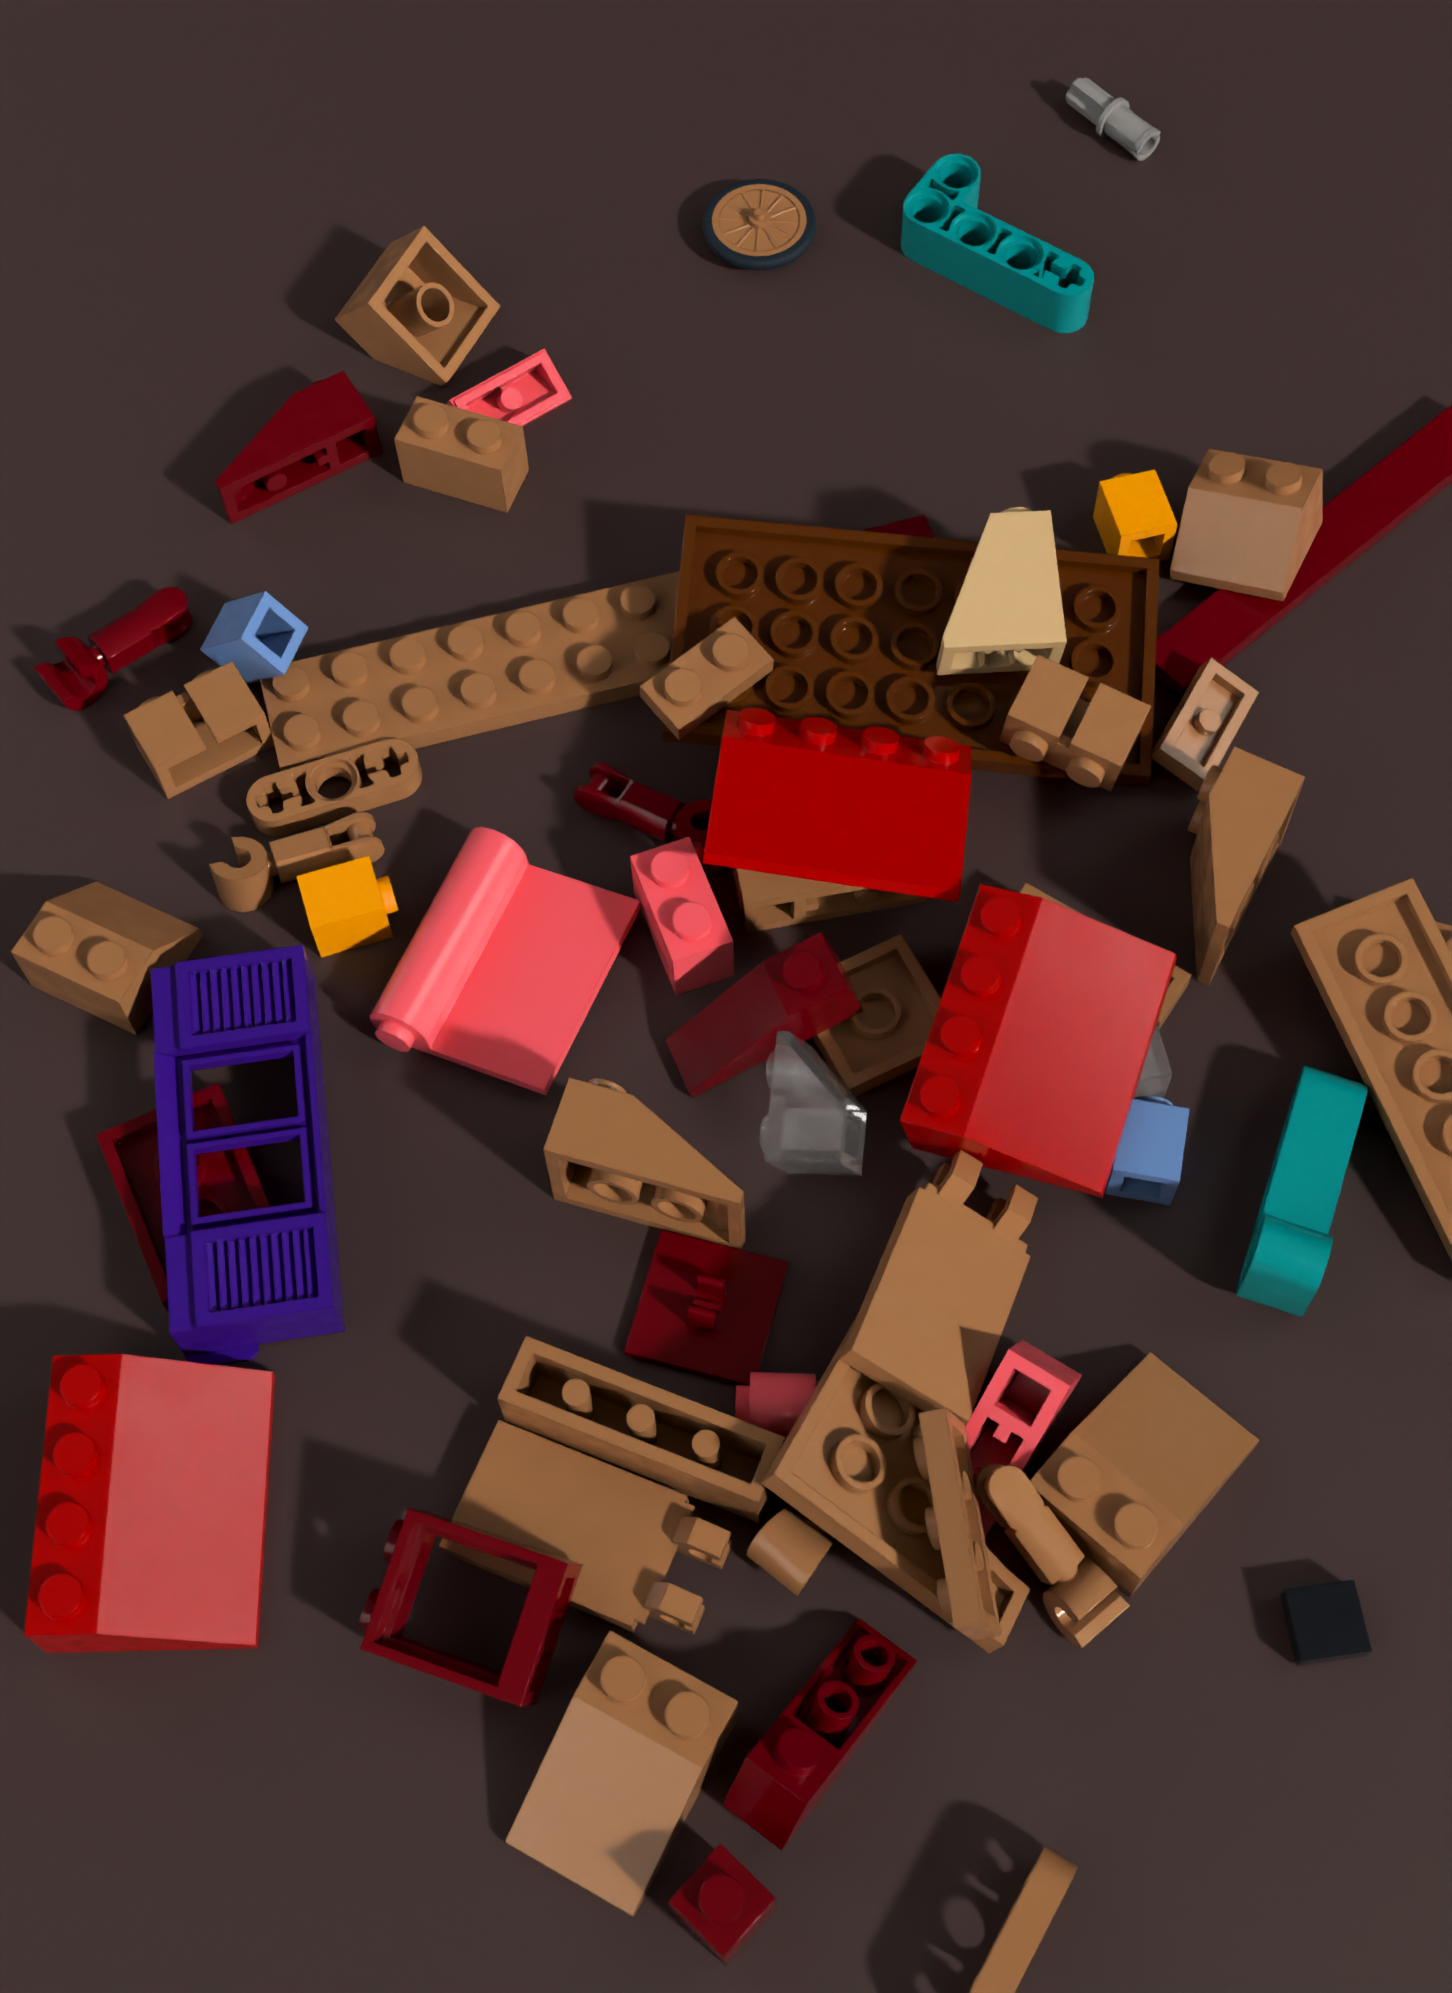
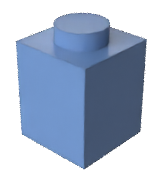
M263 591L225 603L200 650L220 667L233 661L246 684L259 682L260 679L267 680L285 675L309 627L268 592Z
M1146 1095L1133 1099L1106 1185L1105 1194L1171 1205L1180 1182L1189 1108L1173 1106L1169 1100L1158 1096Z

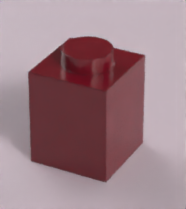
M720 1843L672 1896L668 1904L671 1912L726 1966L776 1909V1898Z

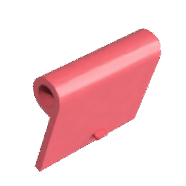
M485 827L474 828L469 833L370 1014V1021L377 1028L375 1032L376 1037L382 1043L395 1050L408 1052L410 1048H414L547 1095L642 907L640 900L530 865L523 849L508 836Z

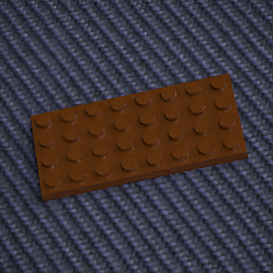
M686 514L670 664L733 617L756 639L774 659L773 670L680 740L663 723L662 741L721 746L727 709L741 711L745 708H760L771 712L775 717L802 721L809 717H820L828 719L840 727L864 730L868 727L878 726L891 729L900 736L926 739L930 736H944L954 739L960 745L971 746V770L1071 779L1066 774V771L1044 761L1034 762L1026 760L1014 753L1009 745L999 741L1007 714L1029 671L937 675L936 662L942 637L979 542ZM1056 549L1067 639L1059 664L1089 677L1080 696V699L1086 702H1091L1099 684L1103 683L1151 705L1143 727L1115 783L1147 786L1151 778L1160 559Z

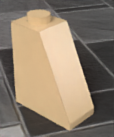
M1013 507L1001 513H990L942 637L936 662L937 675L1030 671L1038 654L1056 663H1060L1067 639L1051 510L1032 511L1025 507Z

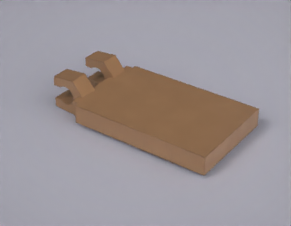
M960 1150L954 1155L951 1166L944 1163L939 1167L932 1184L928 1182L924 1189L918 1187L907 1196L839 1359L924 1412L946 1407L960 1421L966 1424L972 1415L1031 1257L1025 1253L1028 1244L1021 1241L1019 1237L1031 1222L1038 1198L1016 1184L1009 1190L1006 1197L1007 1200L999 1197L993 1202L987 1218L981 1216L963 1203L975 1188L983 1163L965 1151Z
M498 1420L452 1517L453 1520L583 1564L569 1606L631 1632L635 1631L638 1623L645 1625L649 1616L694 1635L705 1611V1606L702 1605L703 1597L671 1583L663 1582L676 1551L722 1570L732 1546V1540L729 1539L731 1536L730 1531L698 1517H691L695 1506L689 1504L687 1495L501 1420ZM442 1538L439 1547L443 1553L530 1589L536 1570Z

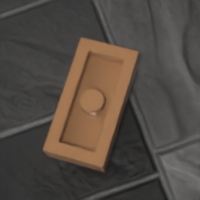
M733 617L640 686V697L674 736L680 740L773 670L774 659L745 627Z
M1213 658L1208 659L1197 670L1152 750V759L1196 791L1200 790L1211 766H1219L1259 692Z

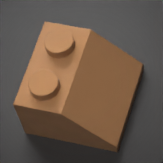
M422 226L388 245L334 320L374 360L443 386L449 382L501 306L425 226Z
M1209 449L1188 487L1170 568V579L1284 601L1323 522V469Z
M96 881L47 900L11 953L31 986L137 1035L153 1012L151 969L175 966V962L186 961L202 938L203 933L200 928Z

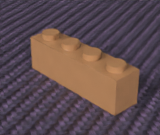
M528 1336L525 1337L497 1398L504 1420L508 1424L756 1523H760L772 1491L761 1482L785 1442L784 1436Z

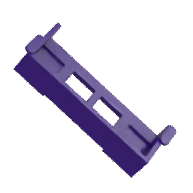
M304 945L175 962V966L151 969L155 1043L153 1055L170 1335L185 1355L187 1362L224 1365L254 1359L259 1352V1344L345 1332L316 976ZM294 1057L298 1116L195 1131L191 1071ZM300 1140L305 1202L200 1217L197 1154Z

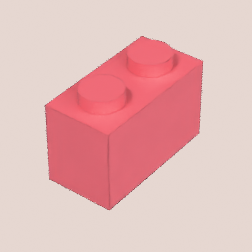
M690 837L630 856L634 894L636 899L641 902L642 914L675 995L735 976L733 939Z

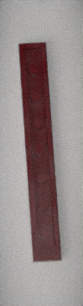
M1452 405L1323 506V522L1284 601L1219 589L1156 639L1155 677L1178 698L1182 699L1197 670L1203 663L1213 658L1224 666L1452 482Z

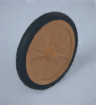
M753 179L735 183L719 192L705 210L702 228L708 246L723 261L747 270H770L795 261L809 248L816 232V216L810 202L797 189L779 181Z

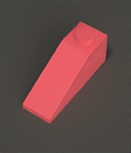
M1024 1340L1009 1348L972 1413L969 1422L965 1426L974 1480L981 1468L989 1464L1012 1465L1026 1473L1082 1375ZM978 1499L986 1540L996 1520Z

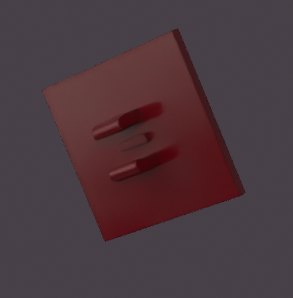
M661 1229L625 1346L624 1355L736 1385L750 1386V1372H759L789 1262Z

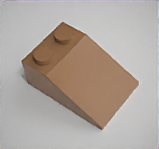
M1235 746L1223 769L1212 765L1197 796V800H1200L1188 826V831L1197 835L1190 856L1197 981L1209 986L1283 840L1305 780V776Z
M569 1078L543 1149L554 1200L665 1231L743 1250L746 1237L744 1191L638 1098L626 1093L625 1089L618 1084L599 1078L590 1079L589 1082Z
M1150 1352L1070 1433L1032 1477L1030 1482L1044 1501V1505L1050 1508L1085 1557L1103 1570L1118 1586L1117 1588L1130 1598L1260 1440Z
M609 1631L570 1701L505 1843L634 1918L739 1719L738 1701L620 1635Z

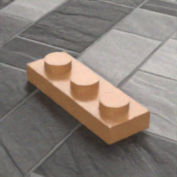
M946 1407L918 1413L922 1437L914 1439V1455L922 1479L930 1481L934 1506L926 1508L925 1522L933 1548L936 1551L941 1550L945 1577L937 1580V1595L941 1612L947 1623L953 1622L956 1630L973 1641L1002 1635L965 1424Z

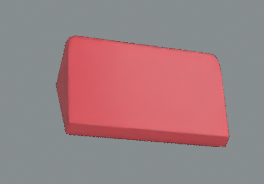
M542 349L450 399L447 405L524 426L570 401L572 396L546 350Z

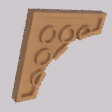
M854 1320L761 1483L945 1620L937 1595V1580L945 1577L941 1550L936 1551L933 1548L925 1522L926 1508L934 1506L930 1481L922 1479L914 1455V1439L922 1437L918 1413H921V1409L839 1359L854 1325ZM986 1546L1002 1635L973 1642L990 1654L1004 1646L1030 1588L1011 1573Z

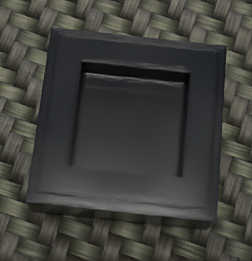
M1355 1580L1285 1589L1280 1594L1296 1666L1364 1657L1372 1651Z

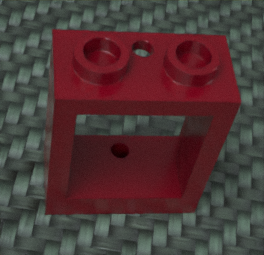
M408 1508L404 1520L398 1519L387 1537L384 1559L389 1561V1565L380 1589L375 1588L372 1590L363 1607L359 1626L361 1630L366 1632L360 1650L519 1707L537 1704L583 1564L430 1511ZM436 1536L536 1570L502 1672L402 1637Z

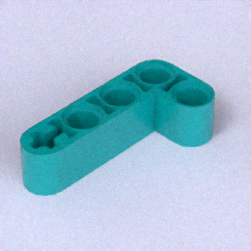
M949 154L937 160L903 202L901 250L904 255L911 261L1051 331L1072 333L1082 328L1088 319L1094 284V272L1090 265L979 210L978 199L981 168L973 158L963 154Z
M1306 1065L1302 1067L1288 1108L1235 1296L1300 1318L1304 1315L1320 1286L1330 1256L1333 1236L1329 1235V1230L1365 1104L1368 1085Z

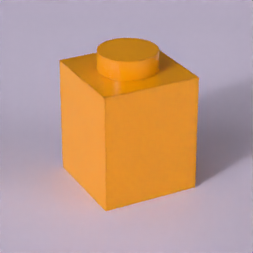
M1156 470L1135 474L1122 473L1111 479L1099 481L1093 519L1107 554L1160 559L1159 562L1169 560L1178 524Z
M370 856L296 876L309 925L321 958L393 938L387 914L398 912L399 910L389 876L376 879Z

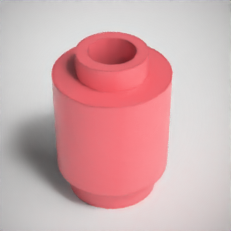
M750 1372V1386L736 1385L735 1418L784 1436L786 1440L819 1381H816V1374Z

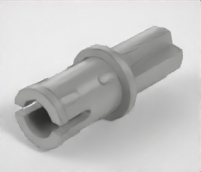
M1077 78L1072 82L1071 88L1065 96L1067 104L1096 125V132L1100 137L1105 138L1109 136L1130 152L1138 161L1145 160L1154 152L1161 139V136H1159L1161 132L1129 109V102L1125 98L1115 99L1089 78Z

